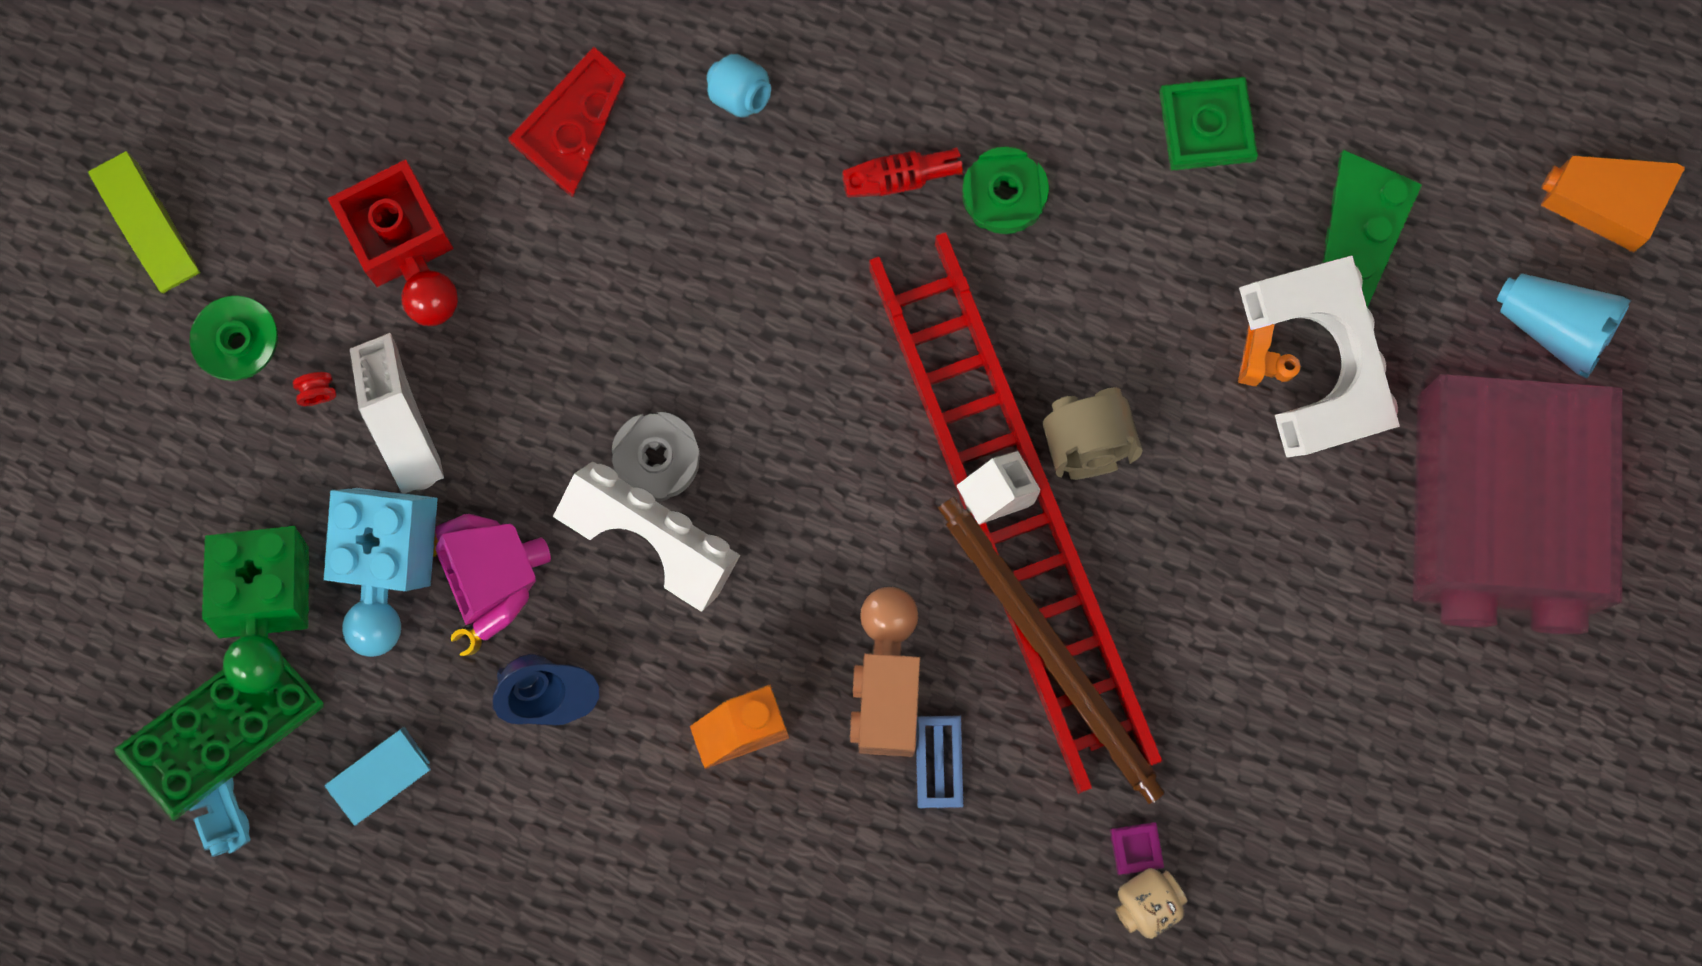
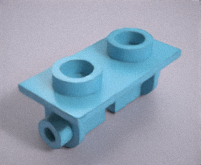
M230 778L190 809V811L207 807L209 813L196 817L194 822L204 850H210L212 857L229 852V854L235 852L251 840L248 834L249 822L247 816L239 809L233 793V778Z

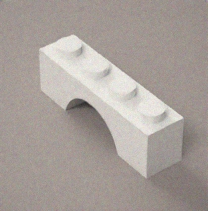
M593 461L574 473L553 517L589 540L609 529H627L643 536L654 546L662 560L665 572L664 588L701 612L718 597L740 557L738 553L730 549L728 543L723 539L706 534L692 525L691 520L684 514L670 511L656 502L653 495L648 491L632 487L618 478L617 473L606 465L596 464Z

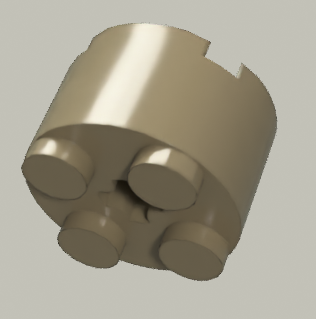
M1107 388L1096 393L1094 397L1078 400L1076 396L1060 398L1052 403L1053 412L1043 421L1055 472L1061 478L1064 471L1069 472L1070 479L1076 480L1111 473L1119 470L1117 461L1128 456L1129 463L1131 464L1143 452L1129 401L1122 396L1121 389Z

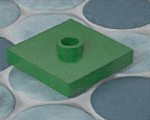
M1246 77L1161 85L1159 93L1171 171L1256 161L1258 154Z

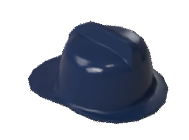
M527 654L512 660L506 667L498 669L497 679L499 684L493 694V709L498 718L507 723L564 725L586 716L594 709L599 699V685L595 677L584 668L553 664L541 655Z

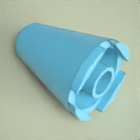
M1523 273L1519 275L1517 280L1509 277L1497 298V301L1503 303L1500 312L1577 375L1586 379L1600 360V358H1597L1598 355L1600 356L1605 347L1610 343L1631 300L1623 296Z

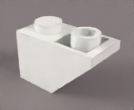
M1018 451L991 459L956 485L964 498L967 509L973 514L978 524L1030 507L1035 503L1041 490Z

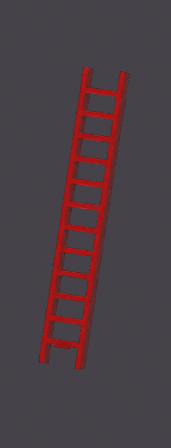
M944 232L936 235L935 247L948 277L895 296L880 257L870 259V273L964 509H967L964 498L956 486L968 477L963 464L1016 445L1019 454L1041 489L1037 498L1043 513L990 533L986 522L978 525L991 541L992 547L997 554L996 544L1049 525L1060 554L1015 570L1013 574L1021 582L1065 565L1077 595L1045 606L1039 610L1045 619L1082 606L1093 636L1068 645L1066 648L1073 657L1097 647L1099 648L1110 678L1092 685L1099 694L1113 689L1116 690L1128 719L1120 722L1126 732H1133L1139 749L1149 765L1158 764L1162 759L947 233ZM953 289L963 315L910 334L901 307ZM968 327L979 354L926 373L915 346ZM984 366L995 393L942 413L931 385ZM1000 405L1011 433L958 452L947 424ZM1004 608L1077 793L1080 794L1088 791L1092 786L1078 751L1088 747L1090 751L1104 747V744L1100 743L1094 733L1076 740L1072 739L1061 709L1071 706L1073 703L1067 695L1056 698L1044 669L1046 667L1044 660L1033 649Z

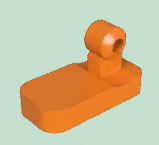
M1275 324L1251 330L1249 325L1238 383L1256 387L1263 380L1264 376H1275L1279 381L1287 382L1299 373L1301 366L1295 356L1291 354L1281 356L1279 353L1267 351L1271 346Z

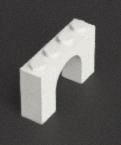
M1353 256L1265 279L1239 288L1251 330L1293 318L1311 319L1323 325L1333 335L1340 350L1341 372L1337 384L1331 393L1319 402L1275 415L1286 457L1311 454L1400 427L1397 418V401L1390 393L1385 375L1386 361L1383 354L1378 350L1373 332L1374 318L1366 306L1362 292V275L1355 266Z

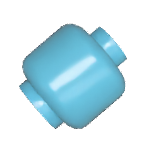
M730 54L715 62L708 71L707 90L709 98L722 109L737 117H747L761 111L767 104L771 95V85L769 84L767 72L760 65L741 55Z

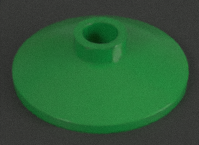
M227 296L213 301L198 314L190 331V349L196 363L209 375L226 381L243 380L257 374L270 362L277 347L278 330L274 318L262 304L244 296ZM236 336H244L245 343L239 349H233L231 346L232 340Z

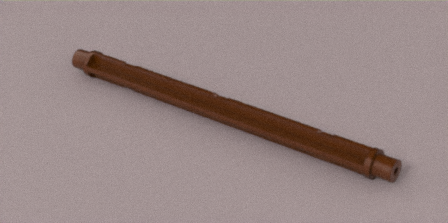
M954 496L945 501L937 508L947 521L946 527L969 559L973 560L978 567L981 576L1033 649L1040 654L1045 666L1100 743L1104 744L1110 757L1135 791L1139 790L1148 804L1157 801L1165 794V791L1156 780L1157 774L1006 562L994 550L991 541L968 509L964 510Z

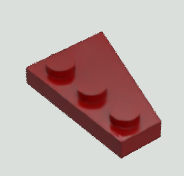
M593 47L508 138L509 143L573 198L626 80V74Z

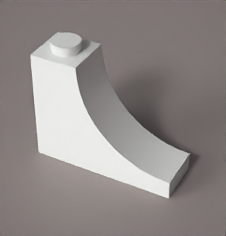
M391 333L351 348L350 354L359 411L401 493L406 494L413 490L419 491L429 488L436 481L444 478L441 461L411 392L398 348Z

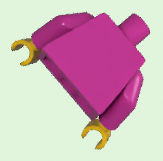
M464 514L436 526L433 557L436 555L439 557L465 624L473 623V629H459L451 635V642L459 640L465 634L470 638V647L466 651L461 652V656L475 654L480 649L482 640L490 639L511 624L529 600L528 591L536 581L532 568L548 563L551 560L548 545L542 537L522 544L513 524L501 525L497 520L472 514Z

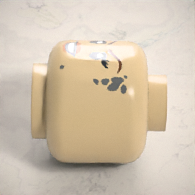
M1150 868L1119 888L1118 897L1122 905L1116 908L1115 911L1129 933L1138 929L1143 936L1151 939L1181 921L1184 915L1183 905L1187 903V899L1176 880L1168 871L1161 874L1156 869Z

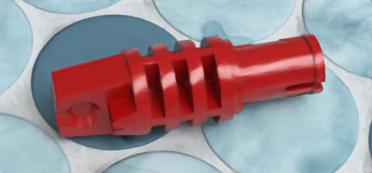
M956 147L951 150L922 156L920 152L909 151L874 158L845 169L842 172L846 195L847 197L885 196L920 189L926 185L927 180L962 175V161L957 159L961 157L959 150Z

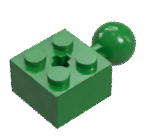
M295 526L205 535L202 619L219 639L240 636V639L233 642L225 653L223 671L228 682L235 689L244 693L257 694L267 691L278 682L284 668L283 655L279 647L268 638V633L308 629L309 547Z

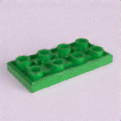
M284 657L282 675L278 682L267 691L257 694L241 692L228 682L224 671L221 670L114 748L115 754L173 822L324 707L322 700Z

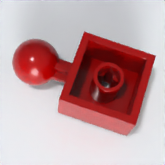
M406 159L327 198L364 272L376 287L403 275L406 283L402 290V306L406 314L414 322L424 326H436L452 317L458 304L456 287L446 275L437 271H431L427 262L454 248L417 176ZM396 220V223L393 226L389 227L388 224L391 221Z

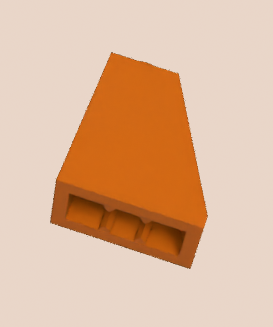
M1572 156L1561 168L1554 166L1547 175L1541 189L1547 191L1541 206L1635 252L1650 239L1685 167L1677 163Z
M770 685L725 701L690 726L704 769L789 739Z

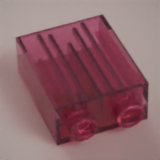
M1441 374L1417 396L1414 602L1440 603L1441 623L1456 627L1479 628L1496 626L1498 608L1531 610V630L1547 634L1589 632V615L1622 603V388Z

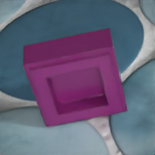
M1156 822L1110 829L1118 875L1141 872L1150 868H1164Z

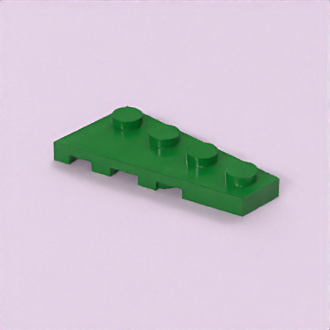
M1342 150L1339 157L1338 175L1333 193L1332 211L1327 230L1323 263L1353 256L1355 266L1362 275V292L1368 308L1422 184Z

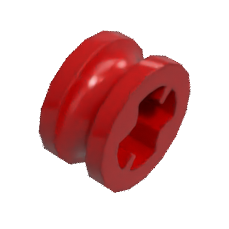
M314 372L294 379L292 382L293 388L300 392L296 396L297 404L300 406H313L336 398L335 389L329 387V384L333 381L332 375L328 372Z

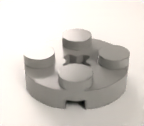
M657 412L658 414H648L645 416L641 414L628 420L619 429L613 440L612 463L614 471L617 473L618 478L632 487L648 491L653 495L655 501H665L670 497L680 494L692 483L699 469L700 451L693 431L677 416L665 412ZM660 446L666 449L664 452L665 463L662 465L655 464L653 467L648 466L649 458L645 454L646 450L649 447L653 450H657Z

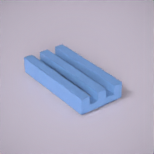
M961 716L917 717L916 764L918 808L963 807ZM925 726H934L935 798H927ZM943 726H951L953 798H945Z

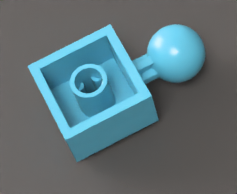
M362 488L330 491L324 580L362 585L361 600L347 612L342 626L346 643L356 653L368 657L380 656L390 651L396 645L401 634V621L395 609L387 603L388 589L409 591L431 586L438 498Z

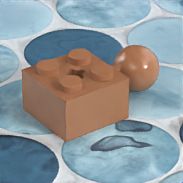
M883 587L872 592L865 599L861 608V623L867 635L874 640V655L864 654V666L854 665L853 697L862 698L861 712L852 711L850 743H859V754L913 757L916 740L920 657L901 656V642L914 632L918 622V609L913 598L904 590L896 587Z

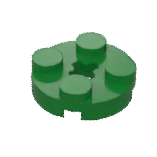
M1012 147L990 149L980 155L979 159L967 170L962 188L963 203L976 226L999 234L1020 232L1035 224L1045 208L1049 192L1048 178L1039 163L1037 165L1032 159L1028 158L1027 153ZM1000 182H1008L1009 188L1016 189L1017 194L1011 195L1009 200H1003L1001 196L995 195L993 190L999 189Z

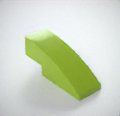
M127 151L88 171L122 233L162 294L200 273L163 203L155 195L139 163Z

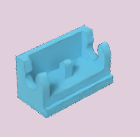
M403 727L324 786L355 826L430 771L431 768L428 765L430 762L406 728Z

